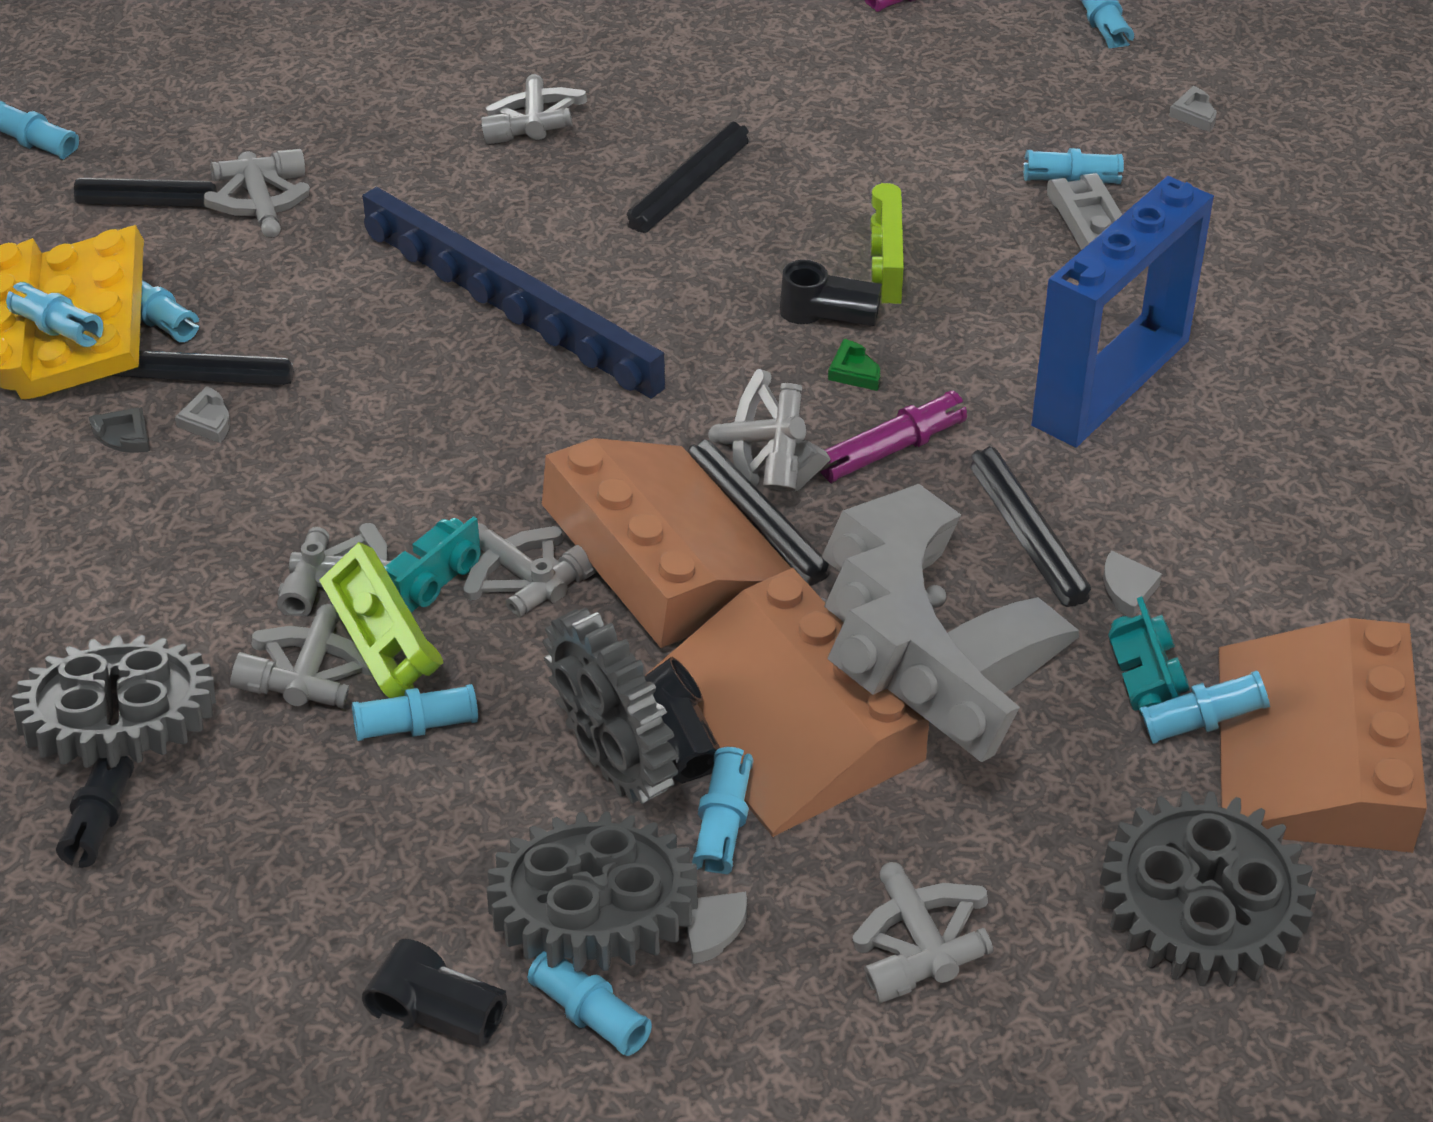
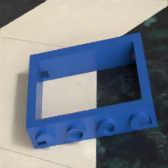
M1166 176L1049 278L1031 426L1075 448L1078 447L1189 341L1214 195L1193 187L1188 182L1184 183L1173 177ZM1149 265L1141 315L1097 354L1103 306ZM1073 278L1079 281V284L1074 285L1067 280Z

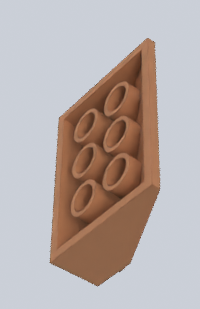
M593 438L547 454L545 457L542 494L543 507L572 542L583 548L591 565L660 648L690 637L744 589L791 568L682 446Z
M790 568L741 591L652 669L654 670L670 657H674L681 662L694 678L702 693L703 700L698 703V706L720 748L735 747L744 750L740 764L743 762L744 755L748 753L752 755L754 761L750 770L744 801L772 837L925 761L929 721L891 691L885 689L872 695L827 659L844 622L824 607L825 602L794 568Z
M1346 618L1219 647V684L1258 671L1270 702L1269 708L1257 709L1220 722L1221 807L1227 809L1230 802L1235 797L1241 798L1240 814L1249 817L1254 811L1260 808L1264 809L1265 815L1262 826L1269 829L1273 826L1284 824L1287 827L1283 837L1284 840L1413 853L1427 810L1410 624Z

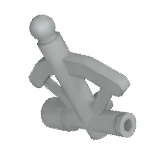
M537 74L528 76L525 92L510 95L486 107L488 116L481 118L485 143L508 142L513 140L515 135L527 134L531 139L540 140L546 137V130L573 126L571 111L567 107L572 104L581 105L586 103V91L564 87L544 88L541 76ZM558 102L544 111V103ZM525 107V115L514 110Z
M302 150L276 151L271 153L270 157L257 158L255 153L247 151L240 154L238 160L219 161L218 163L211 162L212 180L230 181L217 193L212 191L206 192L204 194V205L207 208L234 216H256L264 236L275 237L279 235L281 227L276 213L291 209L309 196L310 187L307 183L299 182L293 185L284 180L305 176V161ZM265 181L285 192L270 197ZM242 185L244 188H247L250 199H236L229 196Z
M757 369L740 398L735 421L733 423L713 425L708 432V437L713 443L733 444V461L735 466L755 487L759 483L758 471L765 465L763 487L779 491H795L799 467L798 456L794 455L795 446L800 444L806 436L805 422L799 417L802 386L793 383H781L778 403L768 387L771 382V373ZM761 399L773 419L754 420L756 409ZM769 441L753 459L751 443Z
M372 523L362 524L359 527L360 535L327 550L326 547L330 539L329 533L320 527L309 529L305 542L301 546V552L291 553L289 561L290 574L284 583L280 584L278 589L277 606L284 615L308 616L318 591L317 587H323L319 579L343 557L342 555L347 554L358 542L372 547L383 566L391 562L388 561L387 543L376 526Z
M478 523L480 548L485 553L471 568L463 589L465 597L469 600L479 599L482 593L516 592L506 599V606L521 618L525 613H528L547 599L555 603L566 595L568 584L574 580L578 583L582 580L584 581L597 571L589 562L583 548L579 545H575L563 553L559 561L555 559L554 546L563 542L562 529L558 526L522 531L507 539H503L484 524ZM542 548L543 558L533 561L523 552ZM502 565L521 580H488V577Z
M324 604L318 608L310 628L284 626L255 631L252 634L251 646L259 651L267 650L274 662L266 658L239 652L232 670L230 687L258 694H267L269 690L283 693L285 701L293 706H301L311 700L344 708L348 697L349 685H341V683L334 681L360 672L365 675H372L354 641L334 634L339 615L332 604ZM281 647H302L294 667ZM326 652L348 662L318 672Z
M888 862L880 870V879L885 885L891 900L877 907L853 935L854 947L860 953H867L874 946L895 953V955L864 966L867 981L871 989L876 990L875 997L879 1004L912 992V989L916 988V982L929 977H933L941 983L948 982L957 976L960 965L983 957L984 954L993 953V946L985 928L959 937L973 908L981 909L988 904L987 890L983 886L940 883L915 889L909 877L905 874L904 868L899 863ZM943 906L957 907L943 936H941L927 910ZM903 920L916 945L885 935V933L891 926Z

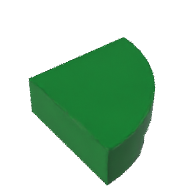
M843 339L829 367L828 380L878 391L880 367L865 354L866 348L851 340Z

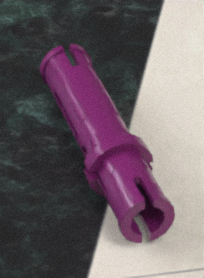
M950 390L919 407L909 405L900 409L897 417L825 449L824 451H826L831 459L827 464L836 460L837 463L820 471V473L832 484L837 479L912 444L915 447L927 444L931 435L966 421V407L945 413L947 409L962 403V398L958 393Z

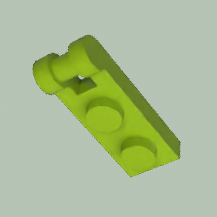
M881 183L872 190L871 204L876 209V213L871 216L870 220L871 282L882 284L881 303L901 304L904 270L901 189L891 183Z
M358 542L319 579L378 686L387 697L405 696V690L414 689L413 683L422 675L430 676L443 664L441 654L425 638L372 547ZM403 650L407 658L397 666L393 658Z

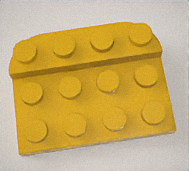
M136 225L120 230H107L96 237L77 243L60 244L44 253L41 252L33 238L17 245L15 243L0 245V388L16 390L21 400L31 399L139 367L144 239ZM19 282H27L34 288L47 294L60 293L71 299L75 307L88 313L96 314L102 319L104 327L102 336L99 338L90 332L84 331L83 334L94 338L97 343L90 347H83L76 343V341L61 334L57 336L46 334L38 329L35 322L9 311L6 304L7 294L11 291L25 298L27 295L13 288Z

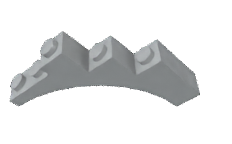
M920 484L843 510L821 557L840 571L824 607L844 622L827 659L872 695L885 689L891 691L980 762L995 756L1020 707L986 679L958 649L936 617L924 587L923 570L942 556L961 514Z

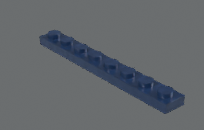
M376 186L362 195L365 213L364 225L368 234L375 241L389 243L399 249L410 262L419 261L434 270L442 281L447 283L453 281L465 288L479 303L488 302L502 310L513 323L518 325L524 323L539 332L548 344L552 346L561 345L576 354L585 366L589 368L598 367L615 377L616 381L624 389L629 391L635 389L650 399L665 389L664 352L379 187Z

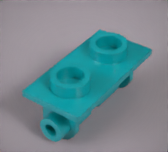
M473 516L464 524L457 518H451L450 520L441 519L431 530L412 544L413 552L422 557L421 559L403 551L384 566L410 612H413L419 606L427 607L432 604L445 584L457 574L465 575L469 573L471 568L478 562L481 548L477 518Z
M1141 596L1137 598L1142 614L1133 618L1122 616L1112 622L1108 637L1122 671L1142 664L1140 667L1122 673L1132 709L1134 711L1139 710L1142 716L1141 707H1149L1181 696L1180 694L1191 691L1178 657L1168 660L1165 651L1174 648L1175 644L1163 615L1152 618Z

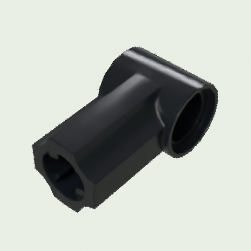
M800 259L792 261L783 269L780 314L785 320L795 324H810L821 318L875 326L881 301L882 284L828 275V271L823 265L812 260Z
M670 657L644 677L647 682L655 684L654 699L665 707L667 711L661 717L663 722L674 733V737L669 739L668 742L678 754V758L672 761L678 770V774L672 778L683 784L712 774L715 751L720 746L698 706V703L703 700V696L697 683L681 662L674 657Z
M401 939L394 945L363 991L362 1001L366 1009L376 1018H380L382 1014L403 1021L404 1024L401 1028L410 1029L415 1023H419L481 1048L485 1043L489 1042L501 1023L507 1006V995L503 989L447 968L443 959L429 946L412 939Z

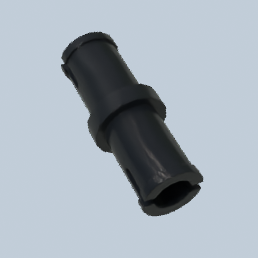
M121 756L119 763L116 767H112L111 770L107 769V758H98L94 763L85 787H81L75 792L69 806L72 816L56 847L57 855L68 865H73L80 847L84 851L79 861V867L85 868L95 863L107 828L117 823L122 811L120 798L134 770V764L128 756Z

